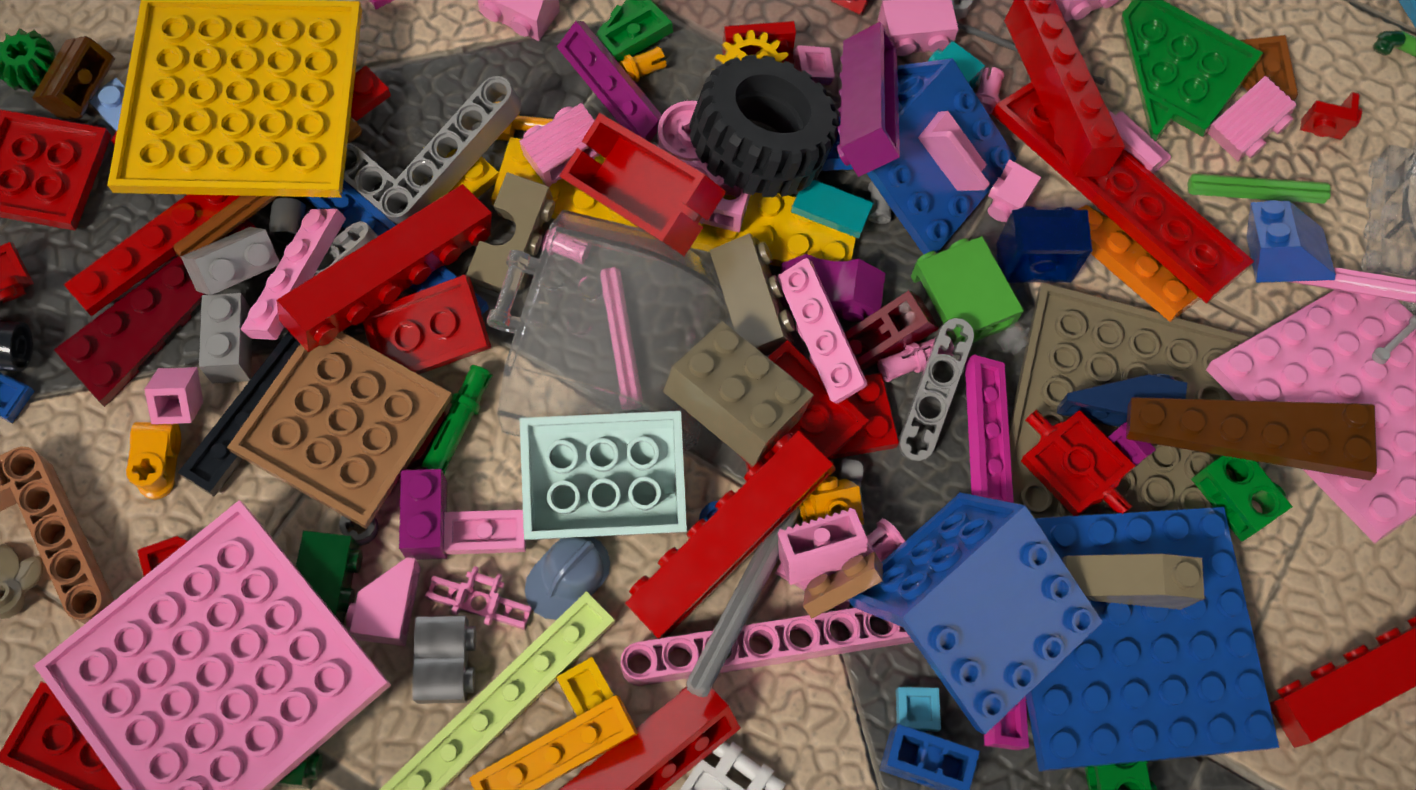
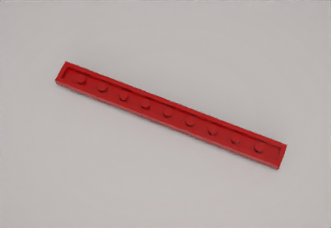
M367 65L355 72L351 118L355 121H358L391 96L389 88ZM184 196L63 285L92 317L177 253L173 248L176 243L240 196Z

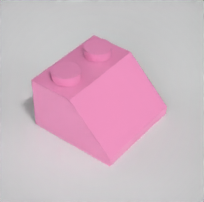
M478 0L479 11L488 20L503 23L511 27L517 34L524 37L529 36L537 41H540L560 12L559 0Z

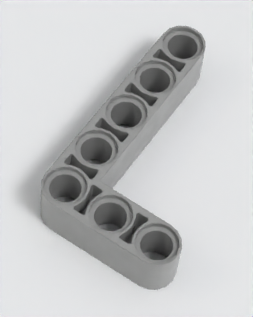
M502 76L490 77L477 88L397 179L393 178L357 146L348 143L344 181L397 225L450 192L521 111V100L506 78ZM506 95L504 100L495 103L500 96ZM478 122H482L480 127H478L475 130H471L473 125H475ZM457 149L452 157L446 158L450 151ZM356 162L355 166L348 170L349 166ZM433 176L428 184L422 186L423 181L427 177ZM382 182L380 188L376 191H373L375 185ZM408 203L406 209L398 213L399 208L403 204Z

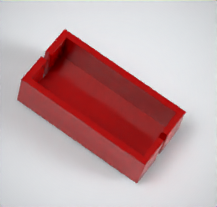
M599 113L582 139V142L605 158V161L601 165L577 148L561 172L560 177L685 257L703 229L698 223L702 218L707 221L709 220L726 191L704 173Z

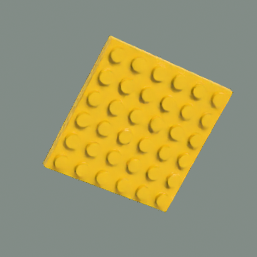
M141 0L107 185L112 193L342 198L362 18L360 1Z

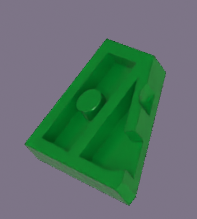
M625 0L622 6L616 5L610 14V19L603 23L595 35L619 63L625 60L624 57L626 55L633 56L673 32L672 21L651 0Z

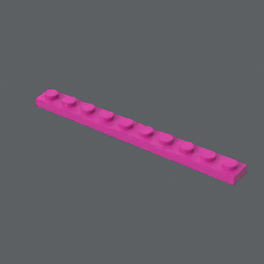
M972 355L965 362L972 495L1013 503L1005 363ZM1026 696L984 734L985 746L1012 750L1029 748Z

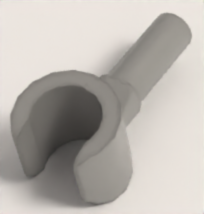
M843 459L839 468V480L846 478L859 485L863 513H865L861 493L863 465L858 460Z

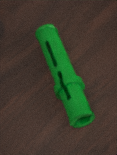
M477 365L470 366L458 393L452 395L453 398L450 401L452 405L428 454L420 466L421 469H442L445 475L452 456H454L473 415H478L481 409L479 403L493 378V374H490L491 372Z

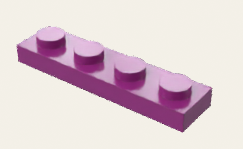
M576 20L557 48L618 123L650 142L658 132V123L662 114L584 21Z

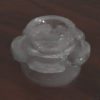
M1016 321L1004 330L995 340L1002 347L1001 352L1006 353L1010 350L1014 355L1029 343L1027 333L1030 331V327L1024 328L1019 321Z

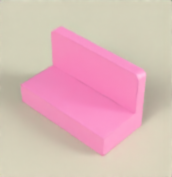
M949 111L938 112L918 139L957 191L986 190L989 182L982 174V170L987 164Z
M1111 111L1109 112L1124 142V149L1144 165L1146 169L1155 174L1168 163L1171 158L1170 154L1124 112H1118L1116 115Z

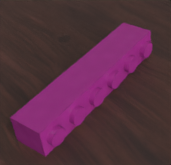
M881 21L843 41V55L840 56L842 63V72H840L842 89L839 90L841 107L838 108L841 117V124L838 126L840 144L837 145V150L842 162L846 166L851 165L858 177L900 157L897 49Z

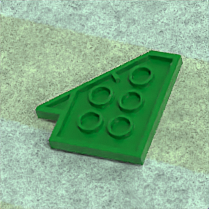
M1132 0L1122 13L1121 24L1150 137L1156 142L1172 120L1204 137L1211 124L1218 118L1259 63L1263 52L1164 0Z

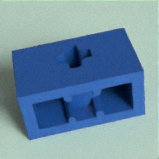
M897 724L890 730L879 771L935 790H970L980 751Z

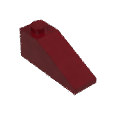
M908 290L844 333L860 369L863 371L876 365L878 360L905 350L906 345L918 343L938 330L939 327L922 299Z

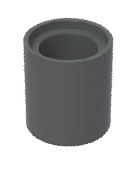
M278 198L272 201L269 226L270 241L283 246H288L292 242L305 217L306 205L303 202L293 198Z

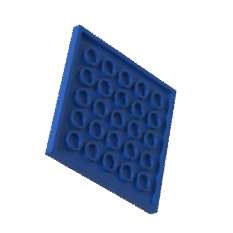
M1224 507L1034 518L1062 561L1065 556L1169 554L1202 558L1205 596L1204 600L1181 610L1089 601L1103 622L1026 695L1039 772L1280 748Z

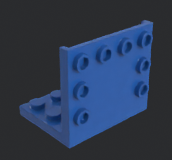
M953 58L897 66L900 157L866 173L923 255L931 251H936L937 253L992 189L997 179L1001 178L1008 161L1012 160L1015 162L1017 159ZM949 111L987 164L982 170V174L989 182L986 190L957 191L918 139L938 112ZM839 116L838 119H839V125H840V124H841V117ZM839 132L823 165V171L853 169L851 165L846 166L838 154L837 145L840 144Z
M961 492L881 562L883 564L882 582L848 599L854 608L903 627L975 730L986 734L1103 622L1026 505Z

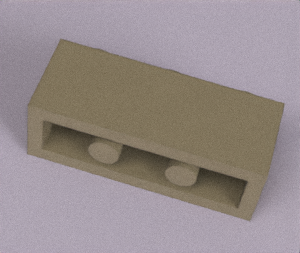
M749 233L709 250L735 332L764 355L773 353L787 340L792 345L795 344L791 334L792 331H795L794 321L789 311L783 309L780 297L784 296L777 276H772L769 263L773 262V258L766 242H760Z

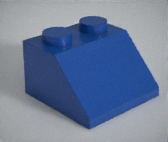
M1269 200L1266 202H1251L1246 238L1250 257L1254 260L1252 266L1256 283L1335 280L1336 273L1325 233L1320 225L1290 201Z

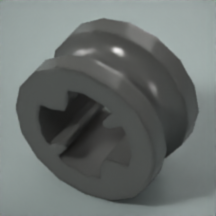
M343 515L340 518L339 527L341 533L352 536L359 546L369 544L378 534L379 525L375 517L362 534H358L355 530L349 532V527H354L352 521Z

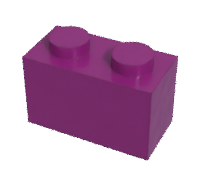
M442 469L401 470L399 549L405 558H415L416 560L447 559V555L444 552V512H447L448 483Z

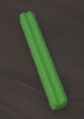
M1194 173L1190 176L1187 183L1188 193L1191 195L1320 204L1326 203L1331 196L1330 184L1324 182Z

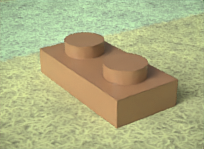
M873 552L865 557L858 555L849 559L842 566L841 570L830 576L827 574L817 576L809 582L805 589L803 607L812 619L883 581V564L876 553Z

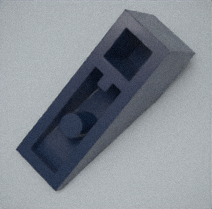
M1149 374L1067 393L1057 406V414L1071 417L1080 410L1090 421L1120 427L1127 422L1128 404L1132 397L1186 399L1188 383L1177 381L1174 377L1167 374Z

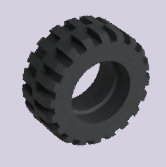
M748 55L743 57L742 60L737 57L726 61L711 71L701 90L689 127L691 129V143L696 148L695 152L701 163L706 162L708 164L707 169L714 177L719 175L724 179V184L731 188L734 186L742 188L743 193L754 195L756 192L762 193V197L773 198L777 193H780L781 197L794 194L796 190H804L810 186L813 180H816L838 136L839 119L831 97H826L825 88L820 82L815 83L812 80V75L804 70L802 72L794 68V64L787 61L780 63L775 61L774 57L765 56L762 59H757L756 55ZM748 119L763 122L773 127L779 133L760 128Z

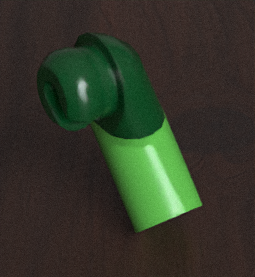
M1382 31L1376 36L1377 41L1373 44L1375 52L1386 56L1395 47L1416 57V37L1404 31Z

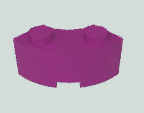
M804 254L781 264L780 274L805 258L811 260L837 318H843L849 322H861L864 320V317L870 316L881 309L886 273L861 259L830 261ZM785 295L780 297L782 306L789 308V312L793 315Z

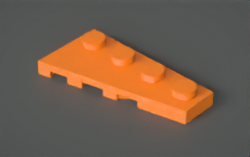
M1082 206L1065 217L1060 225L1062 230L1169 322L1200 300L1195 293L1116 223L1090 206Z

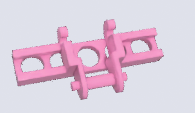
M474 566L472 572H467L466 577L469 578L467 584L463 582L458 584L432 576L431 585L425 594L426 599L453 607L452 614L458 615L460 610L485 617L484 624L489 626L495 620L525 630L532 607L500 597L497 592L499 587L503 588L504 582H501L502 574L492 578L479 574L478 567ZM475 582L492 586L490 593L486 594L473 590ZM438 585L448 587V595L444 597L434 594L435 587ZM458 591L456 600H453L454 593ZM478 596L484 597L487 601L485 608L480 611L474 610L471 606L472 600ZM499 603L506 607L503 615L496 613ZM516 608L524 611L525 615L523 620L519 621L510 618V612Z

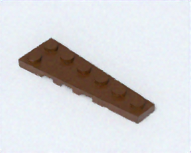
M1134 397L1131 398L1128 404L1126 439L1370 481L1377 474L1375 405Z

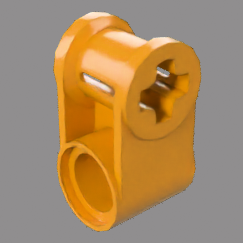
M135 422L131 427L126 476L133 485L138 487L140 493L148 499H161L167 496L174 487L177 457L181 448L179 424Z

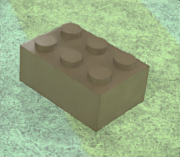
M723 321L672 366L663 390L667 396L752 466L758 463L800 421L813 397L810 391Z

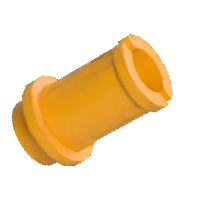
M655 47L634 57L626 55L624 57L625 60L619 62L634 82H638L639 77L666 68V60H660L665 57L660 47Z

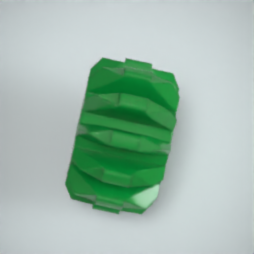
M19 28L16 35L13 36L5 32L6 40L0 42V80L6 82L14 90L22 87L30 92L33 85H40L56 58L55 48L49 40L43 38L35 30L27 33Z

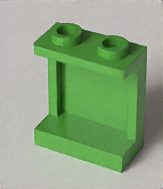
M982 236L970 241L968 238L961 239L952 244L948 250L936 253V251L928 252L916 261L911 274L913 282L921 281L943 324L954 318L967 321L973 328V342L1015 326L1024 311ZM957 326L952 331H947L946 333L951 338L954 347L958 342L965 341V337L960 335L961 328Z

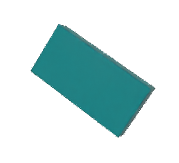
M813 180L810 186L798 192L791 212L859 239L872 210L873 202Z

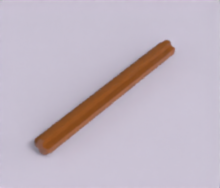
M351 117L348 143H351L362 134L361 127ZM240 196L176 243L173 247L175 252L181 258L185 254L222 239L278 196Z

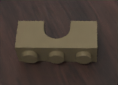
M508 172L506 173L494 203V208L500 217L511 220L516 224L515 234L510 241L503 245H491L479 241L466 274L470 277L472 284L514 298L517 289L522 290L529 275V269H526L530 255L536 256L542 242V235L539 232L543 222L550 221L555 209L556 202L552 200L553 196L548 186Z

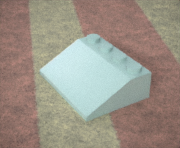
M681 411L520 418L524 540L687 532Z

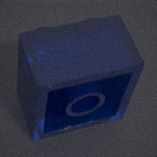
M1031 206L1013 209L996 242L998 266L1007 282L1072 283L1092 252L1088 210H1074L1072 207L1038 210Z

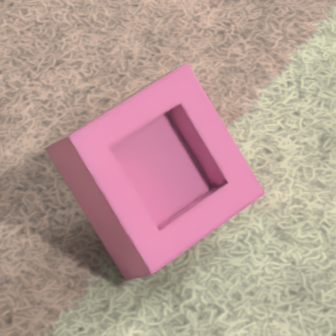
M796 47L793 52L795 69L800 72L804 70L812 75V80L815 83L820 82L821 85H831L835 79L830 47Z

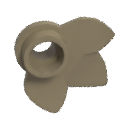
M0 544V619L13 617L20 612L25 603L24 593L39 582L43 573L41 557H31L20 561L13 548L5 544Z

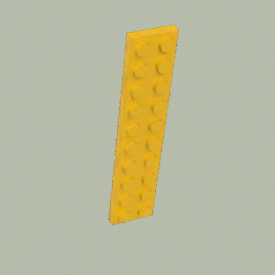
M509 138L491 197L493 206L507 172L545 185L523 155L519 142L521 139ZM599 156L595 157L594 160L602 165L605 158ZM559 179L549 187L553 196L552 200L556 202L551 217L553 219L659 241L564 179ZM755 192L754 195H750L740 233L698 223L703 229L690 248L710 252L709 250L751 233L760 242L765 241L773 258V262L769 263V265L781 267L783 262L804 254L830 261L852 260L856 237L792 213L791 209L796 197L788 195L781 197L778 193L773 198L762 197V193ZM732 195L723 196V198L727 200L736 199V197Z

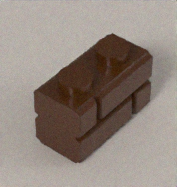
M87 36L67 39L32 96V99L62 120L71 119V117H82L89 106L88 101L93 99L115 60L114 56Z

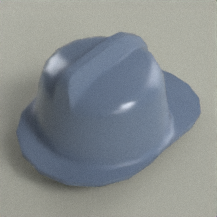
M594 537L562 538L557 541L533 566L526 578L525 595L527 603L532 607V610L545 619L557 620L586 591L592 596L609 575L610 558L607 549Z

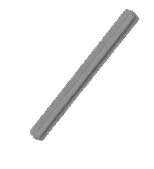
M799 507L755 551L687 680V690L691 694L701 698L709 694L779 558L778 532L780 529L786 531L788 526L794 528L801 516Z

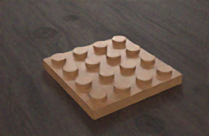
M339 332L332 342L325 346L319 345L310 352L301 344L298 346L227 448L235 455L367 529L401 478V470L407 469L453 397L452 393L347 334Z

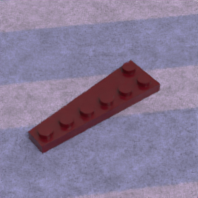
M246 220L225 237L255 226L249 220ZM177 256L56 347L54 351L105 407L139 373L137 368L152 353L156 355L166 345L164 340L179 325L183 327L192 318L190 313L202 302V295L208 294L196 291L183 260Z

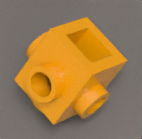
M828 477L799 506L803 522L808 524L811 519L817 521L819 517L825 519L826 515L832 517L834 512L840 514L842 510L848 512L849 508L856 511L861 525L864 524L860 487L846 478L838 480L837 477Z

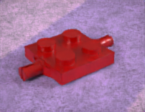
M1035 410L1027 417L1025 421L1041 438L1035 447L1023 455L1021 462L1073 516H1079L1091 505L1100 503L1103 500L1116 513L1124 514L1132 508V505L1116 488L1119 482L1132 472L1135 465L1080 410L1068 420L1054 426L1047 421L1039 410Z

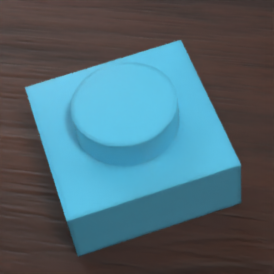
M898 687L896 689L897 724L918 731L938 732L941 730L939 688Z

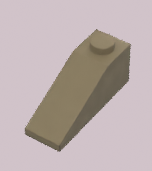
M1169 554L1079 555L1063 557V563L1089 601L1181 610L1205 599L1202 558Z

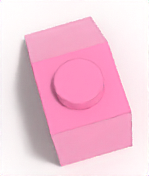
M405 558L358 591L356 603L349 605L346 616V626L350 628V633L357 640L406 646L421 567L415 558Z

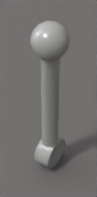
M1416 315L1410 318L1409 325L1384 348L1379 347L1373 352L1372 359L1376 363H1386L1390 358V352L1416 329Z

